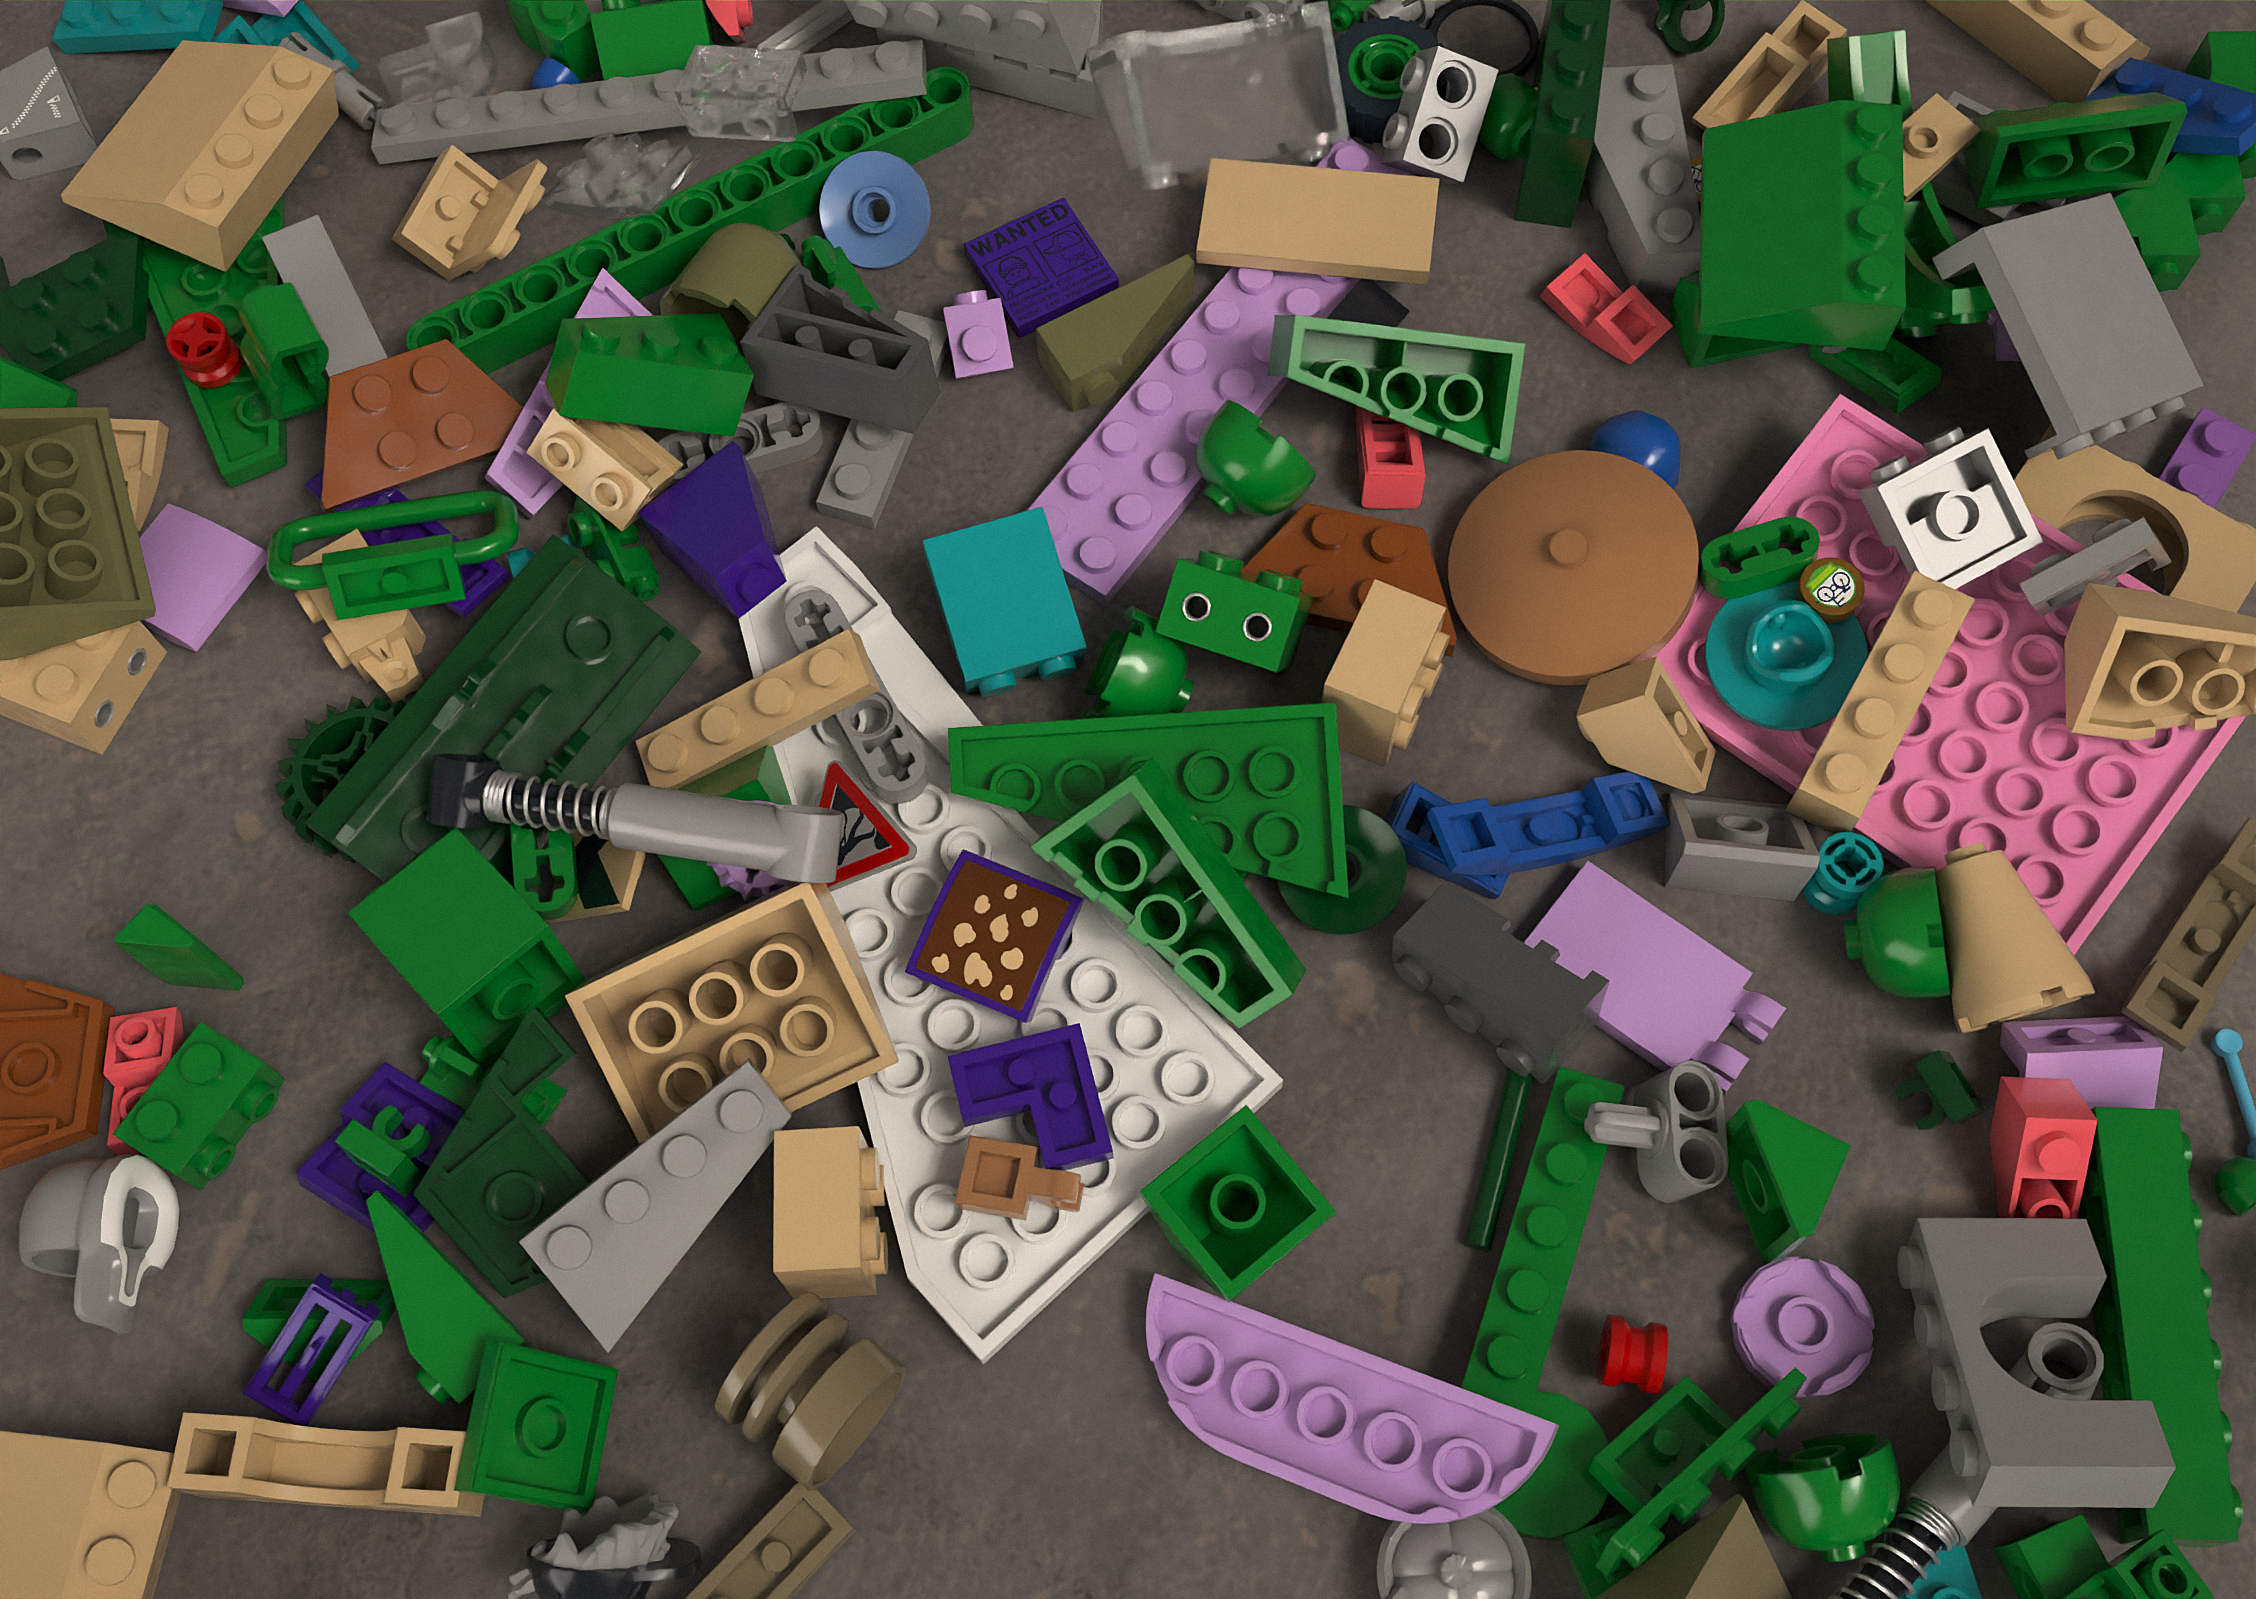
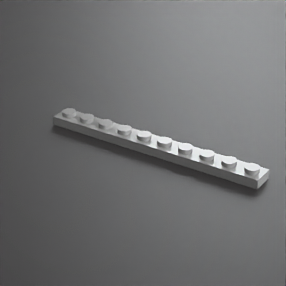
M922 39L903 42L889 41L873 46L849 49L835 48L826 52L795 56L780 55L765 60L742 63L726 62L711 67L688 70L672 69L657 74L626 78L613 77L603 81L572 85L558 84L549 88L518 92L504 91L495 95L464 99L450 98L441 102L410 106L396 105L377 111L371 149L380 165L439 157L442 150L450 145L455 146L466 154L927 95L926 53Z

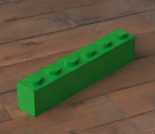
M2094 1107L2091 1111L2097 1119V1125L2080 1202L2081 1219L2087 1220L2107 1275L2092 1307L2096 1340L2104 1354V1368L2101 1373L2103 1400L2152 1401L2176 1466L2154 1508H2117L2121 1545H2136L2162 1529H2165L2177 1547L2211 1548L2238 1542V1529L2242 1523L2243 1507L2238 1490L2235 1486L2231 1485L2227 1458L2232 1445V1429L2227 1415L2220 1408L2217 1380L2221 1374L2222 1359L2218 1344L2210 1337L2207 1309L2211 1302L2212 1289L2208 1273L2200 1266L2197 1239L2200 1236L2202 1218L2197 1202L2191 1199L2187 1174L2192 1161L2191 1142L2188 1135L2181 1131L2179 1110Z

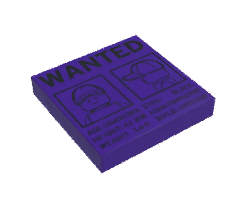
M1064 197L964 243L966 258L993 299L1001 298L1004 317L1018 338L1024 337L1036 331V328L1119 288V278Z

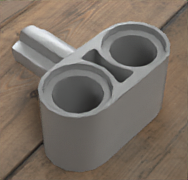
M1694 1060L1683 1061L1646 1080L1637 1088L1634 1094L1633 1106L1606 1102H1595L1589 1106L1588 1117L1584 1120L1585 1132L1590 1134L1591 1140L1595 1143L1636 1147L1641 1183L1646 1191L1656 1200L1665 1203L1679 1202L1715 1187L1725 1178L1728 1172L1729 1158L1723 1092L1718 1078L1706 1065Z

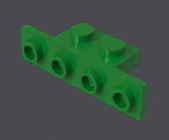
M1795 1367L1742 1417L1734 1421L1694 1382L1685 1376L1593 1458L1587 1471L1633 1517L1610 1538L1596 1567L1608 1577L1625 1561L1634 1569L1644 1563L1664 1540L1665 1535L1659 1529L1674 1516L1681 1524L1686 1523L1711 1496L1712 1491L1706 1485L1719 1473L1728 1481L1733 1479L1756 1454L1758 1449L1752 1444L1756 1438L1765 1431L1772 1439H1775L1791 1424L1802 1409L1794 1401V1398L1807 1377Z

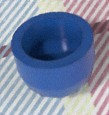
M548 57L542 60L532 78L533 89L549 88L558 84L572 85L581 83L579 78L570 69Z

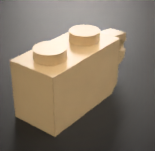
M355 529L293 565L301 566L322 563V554L368 547L358 529ZM328 587L294 592L314 625L324 619L332 632L322 637V640L342 670L353 664L366 683L373 680L393 703L404 699L409 693L418 691L423 686L425 680L415 656L422 652L426 636L409 609L337 620Z

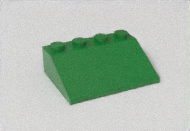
M1837 100L1705 129L1702 136L1698 334L1884 351L1906 308L1902 105Z

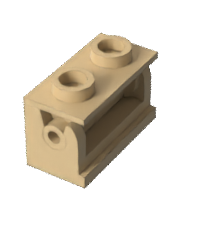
M556 407L551 411L526 451L528 455L621 531L640 518L638 512L666 491L683 466L679 460L636 425L559 416Z

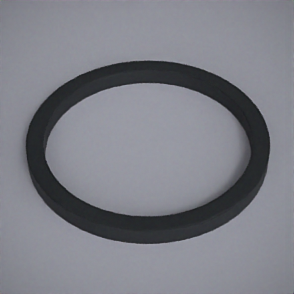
M1453 0L1444 5L1434 16L1430 30L1435 34V39L1437 40V32L1440 25L1450 14L1457 10L1477 5L1503 9L1514 15L1524 25L1529 35L1530 48L1521 62L1506 71L1499 72L1497 76L1508 73L1520 76L1531 66L1536 57L1539 45L1537 26L1530 14L1512 0Z

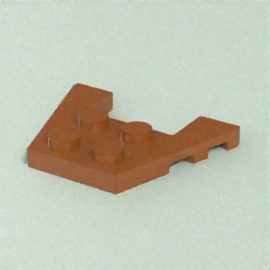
M0 973V1170L97 1136L105 1082L103 1071L110 1017H114L115 1010L105 1001L31 979L22 980Z

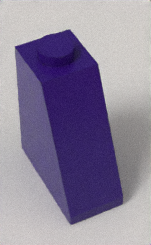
M731 441L638 512L661 553L739 619L787 582L761 486L740 446L734 441Z

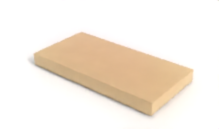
M1211 158L1197 243L1196 262L1428 285L1440 178Z

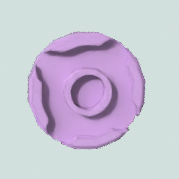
M1784 1257L1760 1267L1738 1290L1730 1315L1733 1345L1745 1368L1768 1389L1771 1390L1796 1367L1807 1379L1794 1399H1821L1853 1384L1870 1363L1874 1348H1871L1873 1342L1872 1330L1875 1328L1873 1311L1859 1285L1837 1266L1821 1260L1816 1262L1810 1259H1799L1800 1257Z

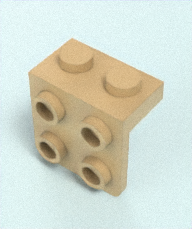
M450 145L442 150L391 239L448 281L468 271L476 273L490 259L496 257L501 260L506 257L516 245L520 232L515 227L522 214L526 215L532 211L542 198L545 187L540 182L547 171V166L536 159L499 181L455 146Z

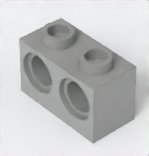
M1440 46L1416 52L1415 56L1411 57L1407 62L1401 75L1400 89L1404 92L1398 112L1391 116L1384 130L1382 143L1386 150L1382 164L1411 172L1420 177L1440 178L1439 185L1464 182L1499 69ZM1440 73L1446 76L1450 84V94L1446 101L1440 97L1436 87L1437 78ZM1423 129L1429 132L1433 141V148L1428 157L1421 152L1419 147V136Z

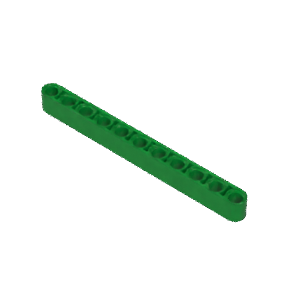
M953 67L932 69L927 72V95L864 102L442 307L412 324L406 337L408 349L411 351L447 339L486 375H489L555 342L562 319H572L576 316L602 268L638 301L671 285L709 237L720 227L744 222L778 232L818 212L821 192L828 176L837 165L854 154L866 151H881L898 156L910 165H913L962 141L969 136L974 126L971 89L967 75Z

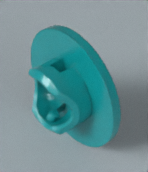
M1798 580L1741 598L1729 599L1713 619L1705 642L1704 658L1707 675L1721 701L1744 720L1776 731L1806 730L1822 725L1836 717L1868 657L1865 635L1855 615L1853 614L1850 618L1840 623L1825 624L1809 605L1802 601H1796L1795 590Z

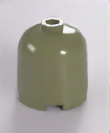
M744 222L720 227L709 237L660 300L661 315L720 313L745 357L740 341L796 264L802 265L801 261L786 240L774 231L767 230L756 224Z

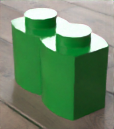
M504 0L515 31L527 46L542 52L544 58L548 57L560 62L570 69L581 82L601 70L590 19L591 12L583 0Z
M290 282L281 285L269 284L260 286L247 293L240 306V319L247 331L241 342V355L272 414L276 419L282 420L319 409L328 394V385L322 372L329 360V350L295 286Z

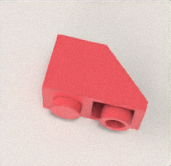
M2000 1077L1990 1131L1998 1218L2077 1219L2097 1119L2069 1079Z

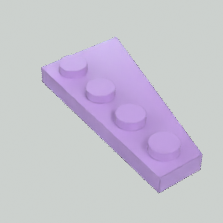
M602 268L574 318L653 316ZM551 360L485 476V479L494 488L510 497L516 507L529 519L564 485V483L526 453L551 411L555 408L545 384Z

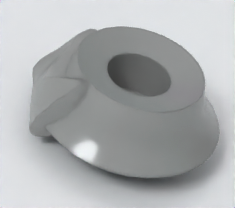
M1494 1507L1474 1516L1448 1523L1414 1524L1393 1521L1383 1537L1377 1558V1582L1381 1599H1529L1532 1579L1527 1550L1514 1526Z

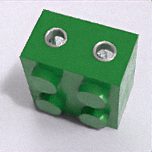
M1199 550L1197 558L1178 559L1155 633L1274 672H1279L1292 666L1315 596L1300 591L1303 583L1302 579L1271 569L1267 571L1259 570L1256 577L1241 572L1244 564L1243 560L1212 550L1208 552Z

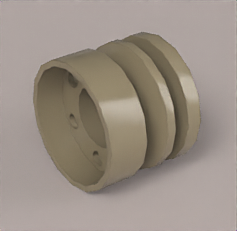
M805 1292L792 1300L756 1334L735 1363L723 1383L715 1402L716 1414L729 1425L739 1424L745 1420L742 1426V1433L751 1443L760 1442L784 1425L772 1452L773 1461L808 1491L815 1490L827 1482L853 1456L885 1415L906 1377V1366L871 1338H863L839 1356L849 1332V1320L841 1314H833L826 1318L828 1303L812 1292Z

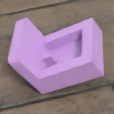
M986 290L966 292L952 296L953 306L944 307L942 316L946 326L955 379L1012 370L1014 367L1001 298L988 300Z

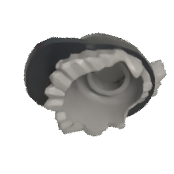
M649 1491L636 1500L619 1506L613 1498L604 1495L595 1499L593 1506L584 1517L575 1509L567 1508L564 1510L562 1526L557 1538L541 1540L531 1546L527 1551L526 1559L519 1561L513 1572L509 1575L511 1585L508 1590V1599H517L523 1594L534 1591L539 1599H645L653 1581L675 1580L690 1576L698 1571L702 1564L699 1547L693 1542L678 1538H667L668 1530L678 1517L679 1512L674 1502H660L659 1495H654Z

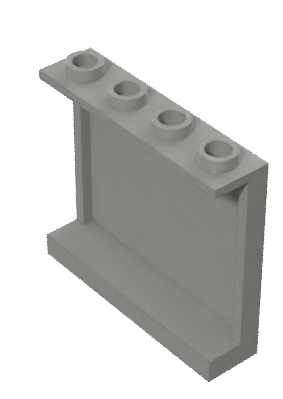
M2111 193L1983 227L1932 258L1942 280L1976 270L1979 271L2057 435L2025 450L2028 459L2053 450L2057 460L2088 446L2092 447L2116 435H2122L2149 422H2155L2185 408L2186 405L2182 396L2204 386Z

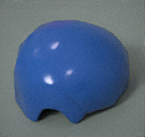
M1632 410L1610 417L1592 434L1589 451H1599L1625 457L1653 471L1672 489L1678 484L1681 457L1680 440L1673 427L1664 419L1641 410Z

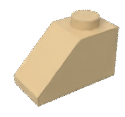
M1657 656L1589 678L1576 717L1583 736L1589 742L1595 744L1607 764L1693 794L1705 791L1716 750Z

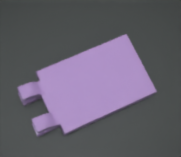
M1589 861L1585 863L1524 942L1526 945L1534 948L1541 940H1544L1559 949L1560 956L1555 962L1582 979H1585L1593 970L1610 980L1596 1026L1662 1072L1683 1061L1694 1060L1706 1065L1718 1078L1723 1095H1725L1750 1059L1734 1048L1721 1042H1716L1719 1036L1731 1022L1747 1037L1761 1045L1786 1010L1785 1007L1766 995L1743 989L1753 974L1751 971Z

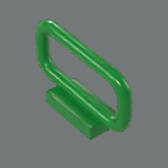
M471 490L311 515L293 520L273 533L268 544L266 567L271 580L286 589L301 591L328 587L337 620L465 600V584L460 566L493 560L507 553L516 544L520 533L518 510L513 500L501 492ZM475 514H491L494 516V530L485 536L454 542L452 533L324 553L322 554V563L301 566L293 565L294 549L297 546L316 539L346 535L355 529H358L361 533Z

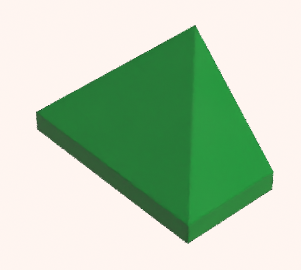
M267 1279L242 1317L244 1331L270 1350L315 1279ZM331 1279L333 1281L329 1286L330 1288L339 1293L345 1288L355 1293L357 1297L354 1302L365 1308L371 1303L381 1309L380 1314L347 1366L383 1333L396 1309L389 1280ZM317 1305L284 1358V1361L293 1368L329 1312L320 1305ZM343 1319L306 1376L314 1384L317 1383L353 1326Z

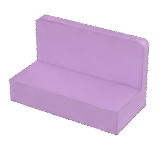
M2129 1017L2002 1022L2000 1047L2019 1069V1077L2069 1079L2090 1110L2094 1107L2155 1108L2163 1046L2147 1029Z

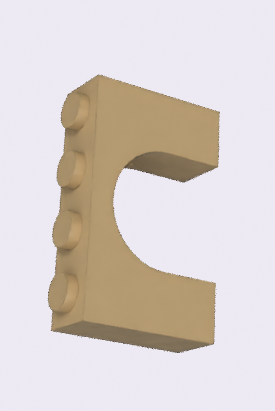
M2052 423L2039 443L2057 435ZM2098 445L2088 446L2057 460L2053 450L2027 459L2014 479L2028 511L2058 530L2072 523L2085 520H2101L2113 523L2128 518L2131 523H2134L2144 517L2172 561L2162 567L2164 572V591L2162 595L2237 613L2256 582L2255 528L2228 517L2204 504L2195 495L2169 485L2147 473L2138 464L2125 461Z

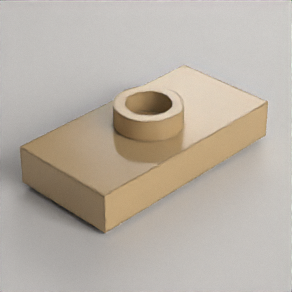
M1938 93L1933 95L1903 122L1904 204L1973 143L1981 131L1978 126Z

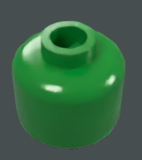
M1513 73L1497 76L1477 140L1500 159L1525 158L1538 91L1522 77Z

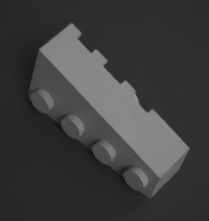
M844 0L855 22L858 24L1076 75L1080 73L1097 19L1090 0Z

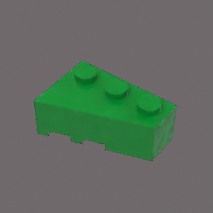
M720 313L562 319L545 384L559 416L734 437L754 374Z

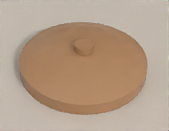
M1588 450L1561 451L1539 456L1523 462L1497 477L1477 495L1462 516L1453 536L1448 559V581L1454 607L1464 630L1478 649L1491 661L1519 677L1535 682L1564 686L1586 685L1591 677L1650 659L1660 652L1675 636L1687 618L1697 592L1700 572L1696 531L1690 514L1676 492L1657 474L1637 462L1611 453Z

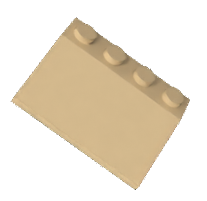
M182 40L62 192V200L66 204L227 272L339 117L334 69L281 46Z
M794 881L583 981L565 995L639 1144L748 1058H750L791 1112L899 1061L848 927L826 883Z
M0 1431V1599H153L182 1493L167 1488L174 1453L111 1443Z

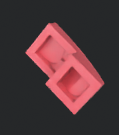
M1586 253L1546 286L1539 296L1557 315L1582 336L1605 352L1629 365H1632L1673 327L1634 284L1623 293Z

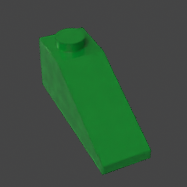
M375 1191L366 1200L409 1353L422 1366L413 1375L422 1387L441 1404H444L450 1397L458 1404H468L475 1395L485 1343L501 1341L527 1347L531 1341L388 1195Z

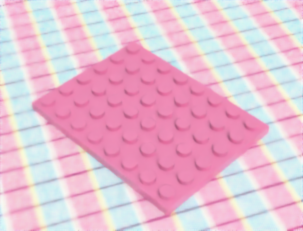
M1839 394L1733 532L1789 516L1802 518L1810 522L1817 529L1820 538L1817 560L1826 557L1839 558L1852 564L1862 575L1865 592L1854 615L1864 632L1869 655L1892 608L1910 579V575L1896 547H1884L1857 491L1873 483L1869 472L1881 464L1902 455L1906 456L1910 464L1927 455L1928 452L1922 444L1842 394ZM2030 513L2043 543L1955 589L1975 598V601L1860 820L1851 832L1861 834L1874 842L1881 855L1900 869L1920 866L1921 868L1935 867V871L1947 866L1945 854L1979 842H1984L1987 852L2002 850L2066 945L2075 955L2247 715L2217 720V728L2194 731L2190 725L2155 730V737L2134 741L2071 733L2066 727L2064 641L2080 600L2042 616L2031 606L2019 583L2033 577L2030 570L2042 560L2060 552H2067L2070 557L2086 547ZM1780 543L1778 549L1787 548L1791 555L1800 553V549H1791L1788 543ZM1728 561L1719 563L1718 567H1727L1731 574L1740 572V567L1732 568ZM2126 572L2117 576L2120 582L2115 587L2158 593ZM1699 576L1697 592L1687 618L1671 641L1653 657H1658L1709 739L1793 795L1835 717L1822 725L1806 730L1776 731L1744 720L1721 701L1707 675L1704 652L1711 623L1720 608L1729 599L1717 598L1708 593L1701 585Z

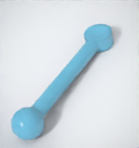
M2222 1029L2212 1037L2210 1041L2213 1052L2225 1060L2251 1141L2247 1147V1155L2256 1159V1109L2237 1054L2242 1049L2243 1041L2236 1031Z

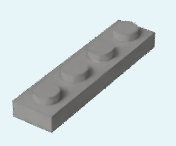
M897 310L894 317L895 321L928 340L936 377L938 378L950 349L945 322ZM851 418L816 500L819 514L875 529L914 434Z

